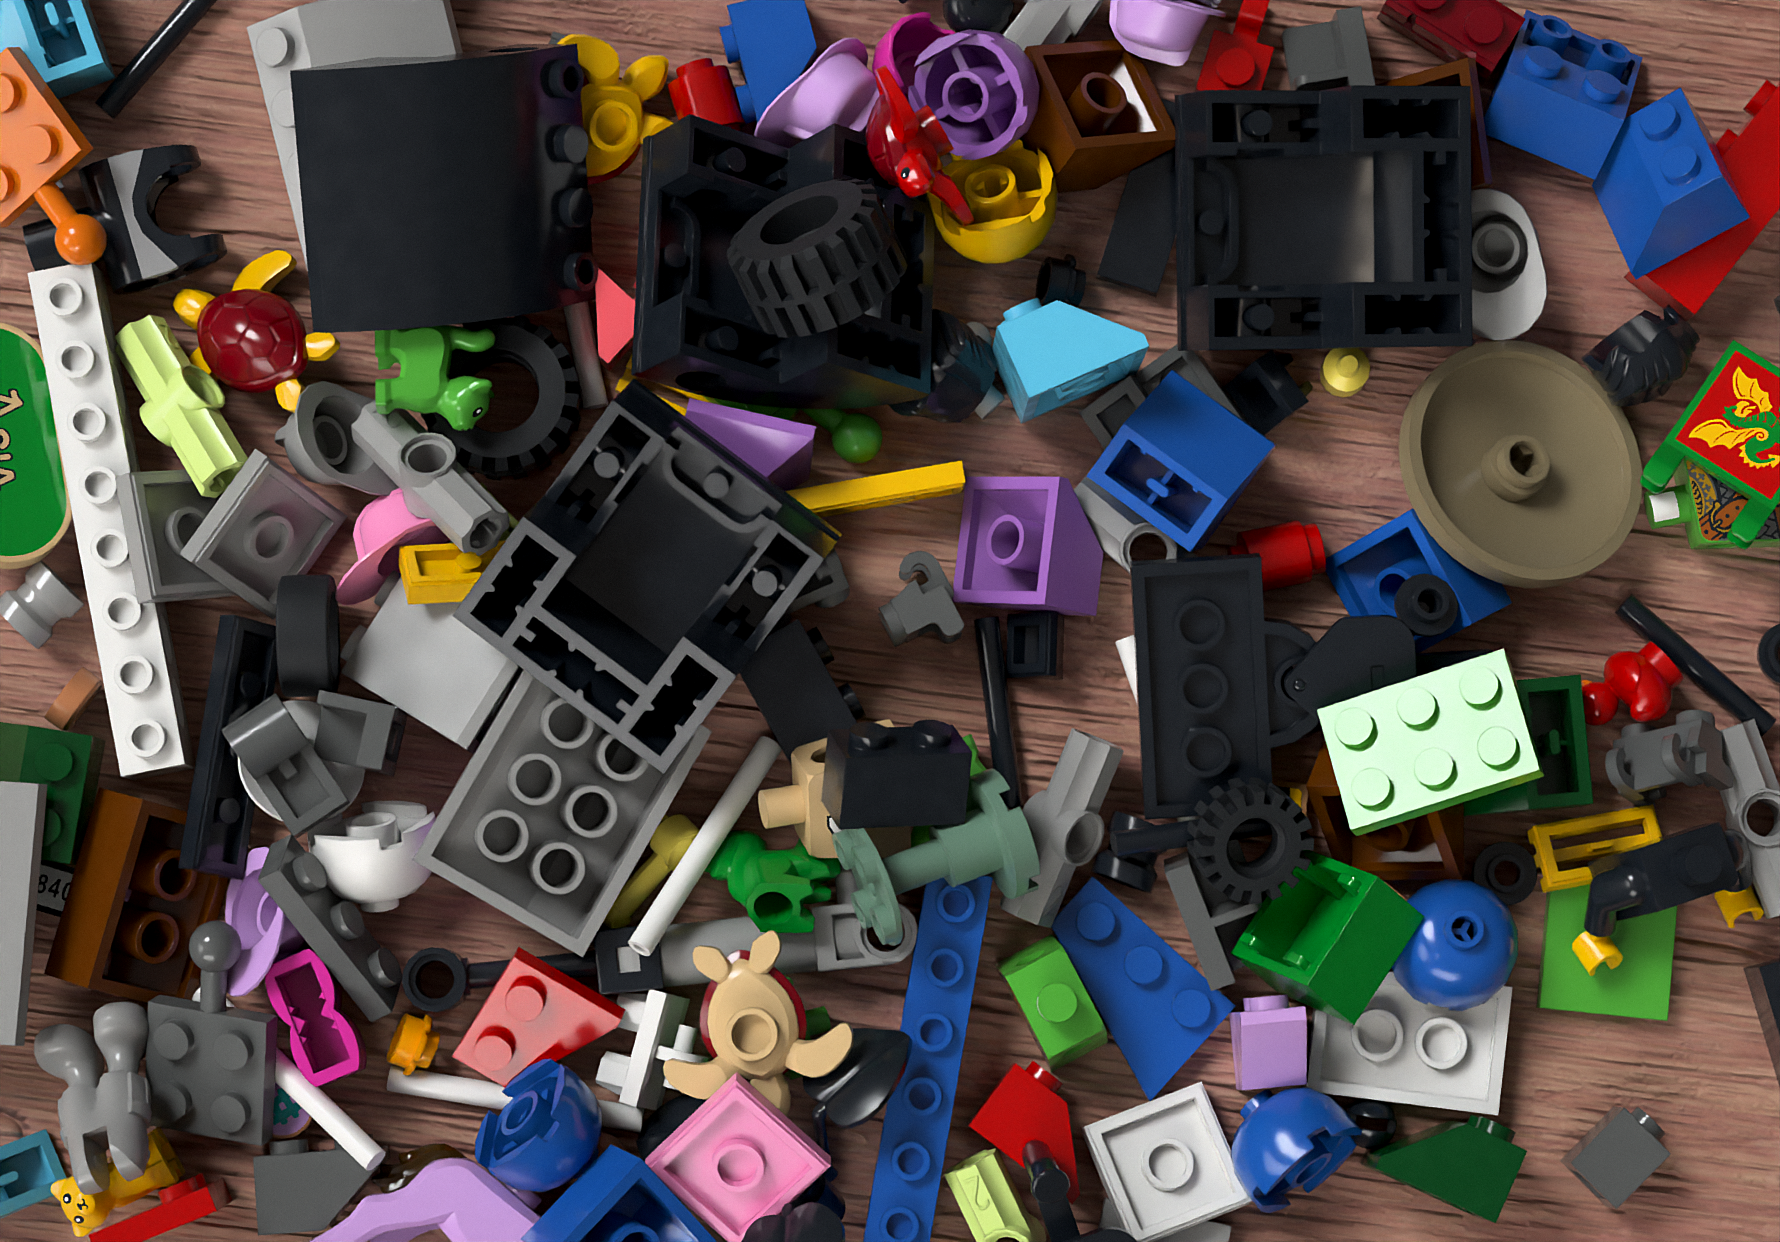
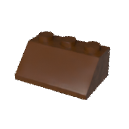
M99 787L44 974L88 989L146 1003L158 995L192 1000L201 977V968L193 962L190 956L189 941L193 932L201 924L208 921H217L229 879L178 868L187 818L186 811Z

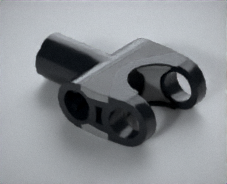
M169 145L134 150L99 160L79 170L78 174L88 206L77 209L76 212L94 217L105 229L107 236L105 251L93 263L104 261L113 294L136 293L177 281L217 262L227 254V248L221 234H208L191 238L190 234L173 235L162 231L156 222L155 208L163 191L168 186L179 181L178 176L194 171L201 166L197 147L193 145ZM50 218L22 226L26 248L35 271L71 265L57 251L55 245L57 228Z

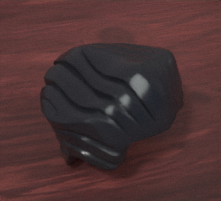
M1670 305L1663 308L1664 319L1647 310L1642 311L1600 341L1581 358L1600 382L1603 390L1608 392L1607 396L1613 406H1633L1653 401L1659 396L1662 397L1669 390L1672 383L1682 378L1686 373L1692 358V352L1696 350V344L1699 343L1700 337L1691 325L1684 320L1682 315L1678 314Z
M933 309L930 395L919 400L890 404L889 406L896 413L903 416L925 417L942 423H960L963 419H967L982 402L995 378L994 373L997 368L991 346L979 335H975L974 331L967 324L958 320L953 315Z

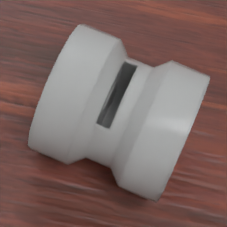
M42 560L33 564L25 572V582L17 590H6L0 596V614L37 649L52 637V627L61 618H71L85 605L78 595Z

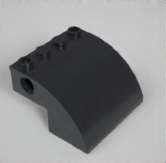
M514 44L438 57H375L290 71L313 332L379 331L470 323L536 313L596 299L595 284L598 278V265L593 256L591 233L593 200L588 192L586 167L588 136L583 128L581 101L584 77L578 62L577 44Z
M1350 85L1321 91L1203 90L1175 95L1178 351L1473 346L1470 86Z
M691 114L658 133L643 138L631 375L705 397L777 408H863L897 404L929 396L931 387L935 219L927 193L916 197H909L901 188L888 184V181L884 180L872 165L867 151L866 134L836 123L790 148ZM845 178L847 180L859 179L865 181L866 184H871L876 189L908 258L906 260L908 265L906 272L899 278V284L882 301L862 315L827 331L799 337L796 335L788 338L778 337L777 334L765 332L762 326L759 325L727 258V249L731 246L730 242L734 235L743 228L742 226L764 207L800 188L820 182Z
M633 379L611 401L546 494L522 517L452 616L664 774L843 534L636 379Z

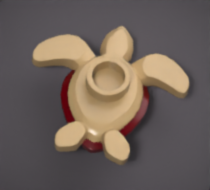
M770 930L755 939L752 943L751 952L737 950L728 957L724 955L720 948L699 945L694 948L692 953L693 963L697 970L711 979L701 1006L700 1028L706 1049L714 1059L705 1063H697L671 1058L664 1063V1075L669 1084L680 1092L697 1099L708 1100L737 1072L787 1117L791 1106V1094L784 1074L790 1069L812 1078L828 1075L847 1057L853 1047L854 1032L848 1022H842L818 1039L805 1040L807 1022L802 1000L786 976L774 966L782 949V941L775 930Z

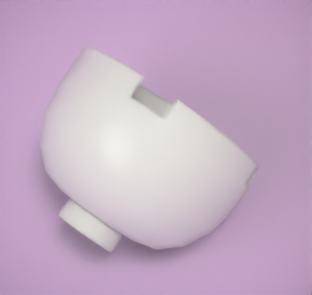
M407 801L361 803L362 811L365 814L343 819L341 813L329 821L319 823L307 832L309 852L315 855L321 862L327 877L326 884L334 894L343 900L360 903L361 910L366 912H384L398 907L399 898L414 893L428 879L432 872L412 860L436 820L434 812L427 815V807L420 803Z

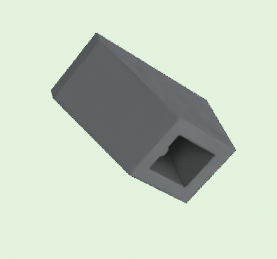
M308 1139L269 1142L270 1154L253 1157L258 1236L322 1231L330 1228L367 1186L372 1177L380 1171V1166L386 1164L390 1159V1145L380 1146L386 1152L383 1160L374 1169L367 1171L335 1139L334 1149L309 1151Z

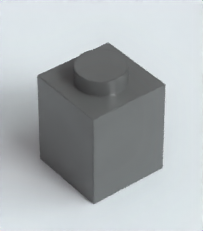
M1613 1106L1560 1161L1606 1207L1617 1209L1671 1153L1659 1142L1665 1135V1132L1643 1110L1637 1107L1630 1113L1624 1107Z

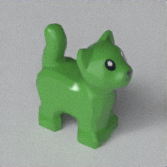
M449 325L375 331V356L378 357V369H390L394 363L401 365L399 377L375 380L377 413L390 414L394 409H407L424 414L439 413L448 420L454 430H472L476 421L489 411L490 399L495 397L494 392L490 390L492 382L472 376L449 379L452 351L455 349L469 352L488 350L495 343L493 331L487 328L471 331L466 328Z

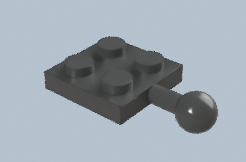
M208 921L196 928L190 938V956L193 962L201 968L200 1002L165 995H158L148 1002L145 1078L149 1082L152 1116L150 1126L263 1146L273 1138L278 1015L226 1006L227 970L237 962L242 948L239 934L228 923Z

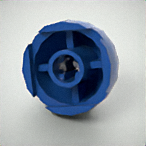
M1445 879L1420 888L1407 900L1424 918L1395 961L1392 970L1398 983L1413 999L1426 1005L1431 1003L1438 1007H1446L1450 1011H1464L1486 1003L1507 983L1518 957V929L1510 909L1492 890L1471 880Z
M543 1059L528 1066L504 1088L502 1093L508 1097H513V1099L505 1105L499 1116L489 1109L481 1123L475 1141L476 1160L497 1179L515 1189L546 1192L567 1184L573 1178L578 1179L597 1159L599 1153L597 1146L602 1129V1110L595 1094L575 1072L561 1063L559 1065L553 1059Z
M1309 1087L1289 1088L1275 1095L1269 1089L1264 1090L1250 1099L1240 1111L1244 1121L1234 1134L1231 1150L1234 1173L1244 1191L1261 1211L1271 1213L1282 1210L1291 1205L1290 1201L1285 1197V1193L1303 1185V1189L1307 1193H1310L1344 1163L1357 1146L1349 1135H1361L1362 1129L1335 1100Z

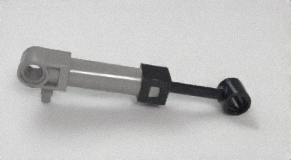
M842 867L840 874L835 877L837 905L812 907V910H808L815 917V925L812 932L778 933L782 941V949L774 966L782 974L786 975L887 966L901 962L912 952L916 943L918 927L915 918L907 907L898 903L904 929V939L895 950L885 952L875 949L869 943L867 929H863L859 923L851 903L850 894L858 891L852 870H845ZM749 916L670 924L651 955L644 956L633 950L628 944L629 939L638 926L598 930L594 937L595 950L586 951L583 957L576 953L536 957L573 979L597 976L599 993L602 995L648 991L651 989L658 990L671 986L709 983L711 981L710 978L697 970L693 963L692 953L695 947L699 945L717 947L728 957L737 950L751 952L753 941L766 932H760ZM430 947L418 951L408 960L403 970L402 985L405 995L413 1005L424 1011L445 1012L456 1008L465 1001L467 996H471L472 989L494 987L511 959L469 963L468 957L462 958L461 955L450 949ZM442 961L451 968L454 975V984L447 995L434 999L428 996L422 989L420 983L421 974L430 963Z

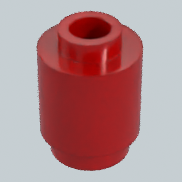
M703 58L686 63L676 69L678 78L668 84V89L678 120L691 114L742 132L741 129L746 125V122L743 120L737 94L727 66H714L711 58Z
M1298 520L1241 531L1237 533L1236 546L1228 547V555L1260 554L1263 592L1310 583L1312 575L1325 573L1326 570L1324 545L1315 523L1302 526Z

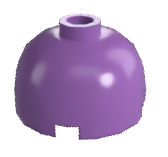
M969 29L938 38L919 54L914 67L918 65L919 67L915 73L914 85L909 86L908 102L914 112L928 104L954 150L950 151L952 154L963 156L960 159L971 161L994 155L1008 149L1028 132L1038 111L1040 86L1033 63L1017 43L1000 33Z

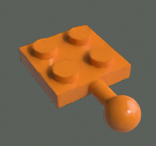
M7 47L0 53V228L8 227L37 201L57 228L55 245L61 257L74 265L91 264L98 260L105 251L107 245L105 229L94 217L78 214L56 182L94 148L20 47Z

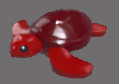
M886 65L876 69L877 76H875L879 97L871 110L866 129L867 151L872 165L881 177L888 181V184L901 188L909 197L920 196L927 192L935 195L944 202L964 226L968 225L974 220L973 215L951 177L943 172L944 166L940 160V157L954 150L945 131L928 104L916 112L913 111Z

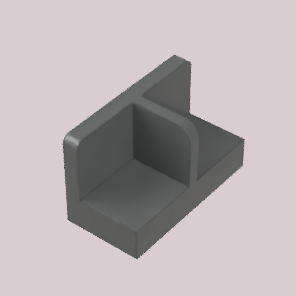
M1361 6L1336 10L1330 22L1287 28L1283 31L1281 40L1290 91H1321L1350 85H1375Z
M319 690L316 703L323 707L314 743V750L318 756L326 761L359 767L370 772L394 777L408 714L396 706Z
M1239 840L1228 841V849L1232 859L1239 862H1247ZM1188 851L1164 859V870L1209 987L1213 991L1235 983L1234 970L1245 967L1242 962L1231 954V951L1257 911L1262 908L1263 902L1250 904L1243 896L1240 902L1229 899L1224 892L1220 893L1198 871L1193 863L1196 859Z

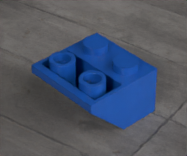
M1526 9L1523 16L1525 21L1514 37L1483 115L1486 135L1595 180L1625 120L1643 57L1631 53L1624 45L1614 40H1599L1577 31L1561 18L1552 15L1541 16Z
M1171 370L1123 423L1087 474V477L1189 552L1203 549L1277 444L1179 373Z

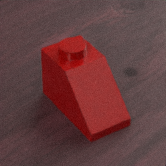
M1033 1060L1025 1070L1016 1063H1012L967 1125L1023 1168L1025 1166L1022 1160V1150L1025 1144L1034 1139L1043 1141L1048 1145L1059 1170L1063 1171L1069 1178L1070 1187L1066 1195L1069 1203L1073 1204L1080 1195L1068 1104L1056 1094L1063 1083Z

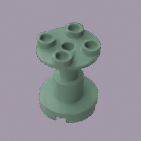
M990 768L970 776L965 824L932 825L929 827L930 841L881 859L864 828L844 829L832 835L837 857L845 870H852L858 887V891L850 894L856 917L863 929L874 927L883 945L888 943L892 946L900 944L903 938L902 918L896 895L944 877L951 887H956L990 873L1000 891L1009 899H1015L1038 890L1039 884L1030 879L1040 875L1039 859L1030 828L1021 807L1010 810L999 795V793L1010 790V787L998 771Z

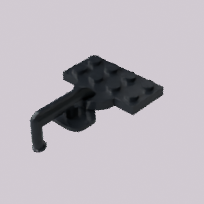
M1259 553L1130 561L1142 797L1145 820L1200 816L1194 810L1198 802L1201 800L1210 806L1215 799L1208 791L1217 785L1224 792L1229 791L1228 780L1239 777L1246 785H1249V777L1262 779L1269 785L1270 782L1272 783L1271 748L1296 742L1315 728L1318 722H1320L1317 709L1494 651L1478 649L1415 653V641L1411 631L1404 622L1390 615L1340 618L1316 643L1309 632L1290 621L1264 617L1262 562ZM1281 678L1283 686L1288 694H1286L1281 688Z

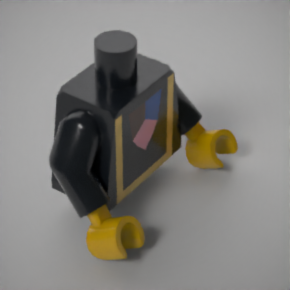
M1719 822L1693 826L1588 861L1587 864L1592 874V881L1589 887L1584 918V928L1586 931L1574 940L1572 950L1591 977L1595 975L1596 968L1604 961L1610 969H1614L1623 959V955L1610 938V935L1616 930L1617 921L1662 911L1715 893V899L1729 928H1735V919L1745 912L1751 911L1755 921L1761 919L1764 911L1751 886L1753 880L1751 855L1747 840L1739 831L1734 829L1723 830Z

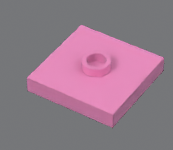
M736 1072L645 1159V1163L675 1196L727 1242H741L746 1230L755 1220L767 1215H779L786 1203L791 1204L831 1166V1156Z

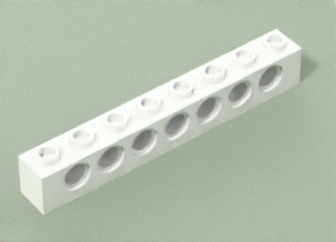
M94 263L88 265L71 264L28 273V279L121 777L138 780L194 769L195 760L165 602L138 604L115 477L141 471L120 359L115 351L117 343L104 274Z

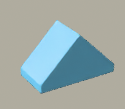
M46 1129L0 1146V1219L54 1196L50 1190L52 1184L57 1180L66 1178Z

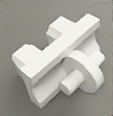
M652 989L649 990L648 995L620 993L616 1004L626 1010L618 1027L637 1032L631 1057L606 1051L605 1055L601 1058L596 1083L620 1095V1103L656 1111L662 1105L666 1087L677 1090L669 1084L664 1075L663 1066L666 1060L675 1058L697 1063L709 1062V1058L692 1054L698 1029L683 1025L690 999Z

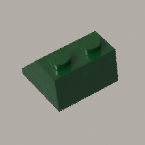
M0 722V781L47 785L41 860L76 865L96 798L106 741L91 735Z
M1470 1115L1467 1123L1449 1120L1386 1144L1383 1147L1367 1151L1360 1164L1477 1218L1496 1223L1527 1150L1511 1144L1516 1134L1515 1131L1481 1116L1478 1118Z

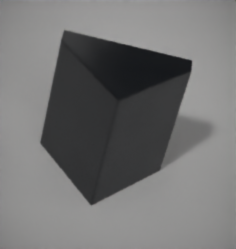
M1053 611L1008 614L1007 678L1063 680L1064 616Z

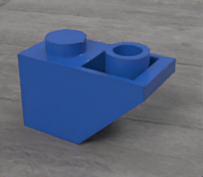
M746 0L727 5L730 24L719 27V32L728 64L740 61L746 85L735 87L742 117L746 124L756 122L757 125L766 108L776 97L805 73L817 60V46L805 0Z

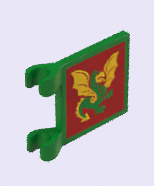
M1733 340L1666 439L1645 466L1640 478V484L1654 494L1662 493L1683 459H1686L1749 500L1732 523L1731 529L1727 533V539L1743 550L1748 549L1780 502V369Z

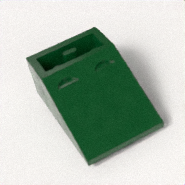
M1581 675L1516 680L1544 777L1464 802V817L1576 808L1593 804Z

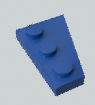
M1093 876L1054 919L1051 926L1054 935L1066 951L1083 986L1107 1025L1116 1045L1129 1064L1148 1101H1151L1235 1008V1005L1218 989L1211 991L1205 977Z

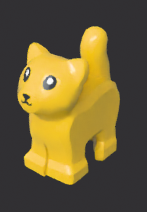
M156 1127L147 1133L150 1158L144 1175L132 1181L125 1180L118 1172L111 1156L107 1158L110 1177L108 1190L92 1195H84L80 1192L73 1176L57 1180L52 1184L51 1193L61 1202L62 1209L67 1218L72 1222L73 1231L77 1237L88 1235L93 1229L101 1226L115 1207H124L160 1187H170L178 1182L179 1177L184 1175L185 1169L160 1127Z

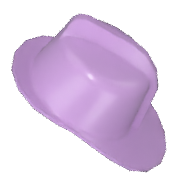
M1111 0L1109 24L1115 38L1127 51L1141 58L1177 67L1184 65L1188 60L1209 15L1225 17L1226 13L1186 0Z
M843 38L830 45L805 73L781 92L766 108L756 125L754 136L790 148L834 123L865 134L871 110L879 97L875 75L867 68L868 54L866 46L857 38Z
M268 847L255 848L247 854L243 880L231 879L227 891L226 923L237 931L242 947L239 959L227 970V993L233 997L248 994L259 985L273 963L302 952L307 945V941L258 881L269 851Z

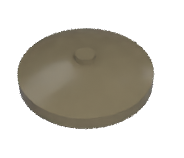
M1494 340L1464 348L1448 357L1426 376L1413 393L1404 412L1399 435V462L1405 490L1411 505L1428 533L1451 557L1485 578L1521 588L1556 587L1579 579L1601 565L1619 549L1633 528L1641 503L1643 486L1640 484L1642 476L1640 452L1632 428L1621 407L1611 404L1607 396L1608 392L1603 390L1600 382L1588 370L1576 361L1548 347L1519 340Z

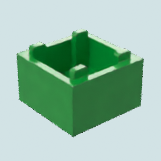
M1304 850L1303 854L1311 860L1307 871L1296 866L1292 872L1300 881L1293 889L1285 881L1279 884L1278 887L1283 896L1275 900L1267 896L1262 904V908L1257 911L1231 951V954L1278 993L1288 995L1292 999L1355 1025L1424 916L1378 876L1313 851Z

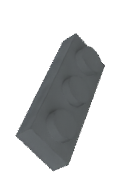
M292 834L271 844L258 878L259 883L370 1022L392 1013L403 977L396 957L390 950L381 947L364 926L362 916L356 906L332 892L326 884V873L319 859L312 853L306 852Z

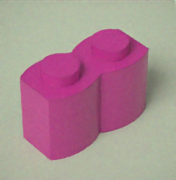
M306 949L273 963L265 976L268 997L277 1014L285 1023L291 1026V1051L295 1063L303 1076L313 1086L323 1087L366 1069L367 1055L362 1034L351 1017L341 1010V985L313 949Z

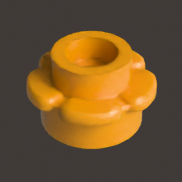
M405 1013L395 1029L386 1060L389 1063L403 1067V1075L409 1076L412 1074L416 1066L427 1069L435 1055L440 1033L431 1030V1016L425 1015L424 1018L420 1019Z

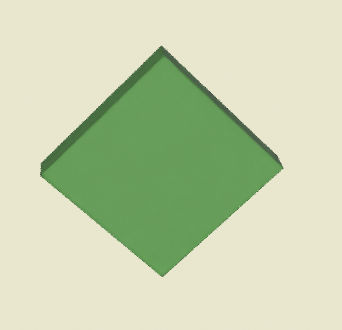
M1590 884L1547 892L1536 1008L1668 1021L1677 906L1617 921L1616 930L1610 935V938L1623 955V959L1614 969H1610L1605 961L1596 968L1595 975L1591 977L1572 950L1574 940L1586 931L1584 928V918Z

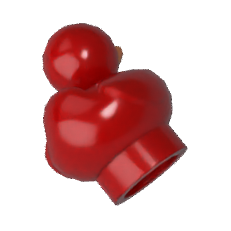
M1651 641L1638 652H1617L1611 655L1605 662L1604 682L1581 681L1585 723L1592 726H1600L1610 722L1617 713L1619 700L1630 708L1631 716L1636 721L1659 720L1670 710L1673 699L1672 690L1684 680L1683 675L1672 660Z

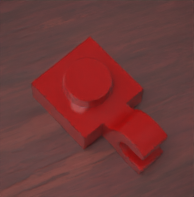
M1242 0L1233 33L1229 34L1214 29L1195 92L1203 90H1262L1274 47L1258 43L1257 39L1270 0Z

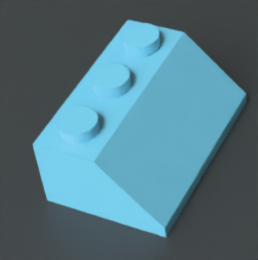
M1034 298L1016 305L1003 313L1005 321L997 326L992 351L997 371L1022 424L1122 381L1128 376L1135 375L1145 357L1149 344L1145 335L1141 332L1058 300L1042 306L1039 298Z

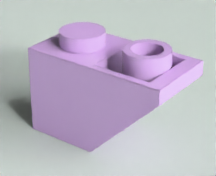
M1288 995L1243 998L1244 1011L1229 1013L1236 1089L1251 1090L1307 1084V1018L1305 1006L1289 1007Z

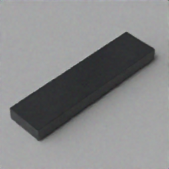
M220 615L178 866L180 869L225 879L243 880L255 802L244 788L238 769V756L222 733V729L274 694L278 670L276 626L237 615Z

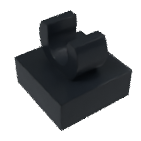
M1272 350L1256 359L1224 386L1252 427L1264 436L1309 401L1306 396L1313 388L1309 381L1302 383L1298 387L1285 369L1294 359L1290 354H1282L1277 357Z

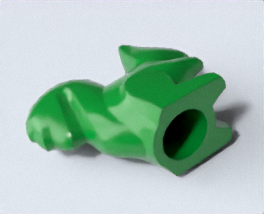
M731 830L704 872L709 873L713 879L718 881L727 880L729 893L737 902L746 907L748 916L760 932L775 930L777 933L812 932L814 929L815 917L803 905L828 901L832 896L831 889L821 884L837 877L842 871L843 866L838 858H816L810 856L800 838L792 849L768 850L766 841L754 832Z

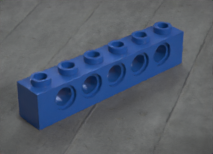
M981 876L956 887H951L944 877L925 884L918 921L917 938L913 949L899 1031L905 1032L912 1039V1049L905 1072L894 1093L886 1103L862 1242H930L993 877Z

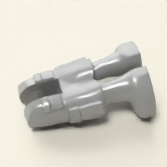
M113 1002L99 1008L93 1016L94 1037L85 1030L69 1024L51 1025L41 1030L35 1036L34 1055L37 1064L49 1074L64 1079L69 1086L63 1092L62 1097L58 1099L60 1136L65 1148L69 1151L74 1180L80 1192L84 1195H92L108 1190L110 1186L106 1150L110 1149L118 1172L127 1181H132L144 1175L150 1158L149 1139L147 1136V1128L150 1127L152 1116L150 1085L147 1078L138 1075L140 1061L146 1053L148 1013L143 1007L130 1002ZM103 1055H104V1057H105V1059H106L107 1066H108V1072H107V1073H104V1074H103V1072H104V1059H103Z

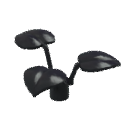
M853 1028V1047L844 1061L835 1070L826 1076L817 1078L803 1075L805 1092L810 1098L819 1102L812 1111L816 1144L827 1154L830 1155L825 1124L827 1114L838 1127L850 1129L873 1118L894 1093L905 1072L912 1049V1039L905 1032ZM684 1094L660 1106L644 1123L641 1133H639L636 1140L640 1158L645 1162V1159L706 1100ZM832 1161L831 1166L791 1204L786 1203L782 1207V1216L767 1215L758 1218L748 1227L741 1242H845V1229L841 1221L845 1214L846 1205L842 1195L831 1183L838 1175V1171L832 1165Z

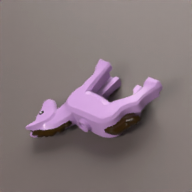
M433 1143L409 1152L399 1153V1163L392 1165L382 1164L380 1166V1173L371 1179L373 1184L380 1187L382 1193L366 1196L349 1217L309 1242H368L369 1240L370 1242H409L422 1233L441 1228L451 1242H523L521 1238L542 1217L535 1210L542 1199L533 1191L515 1189L500 1181L480 1163L467 1158L455 1147L445 1143Z

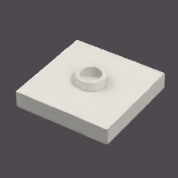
M1202 1081L1084 1126L1081 1130L1120 1227L1131 1233L1137 1242H1154L1246 1206L1252 1201L1234 1173L1230 1147Z

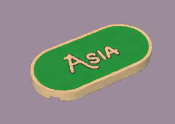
M0 323V569H18L38 563L52 552L53 548L60 543L70 524L72 510L42 349L32 337L22 330L5 323Z

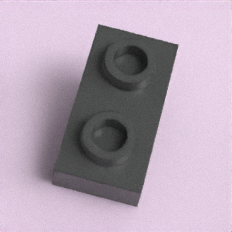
M276 693L222 729V733L241 762L256 780L296 839L350 803Z

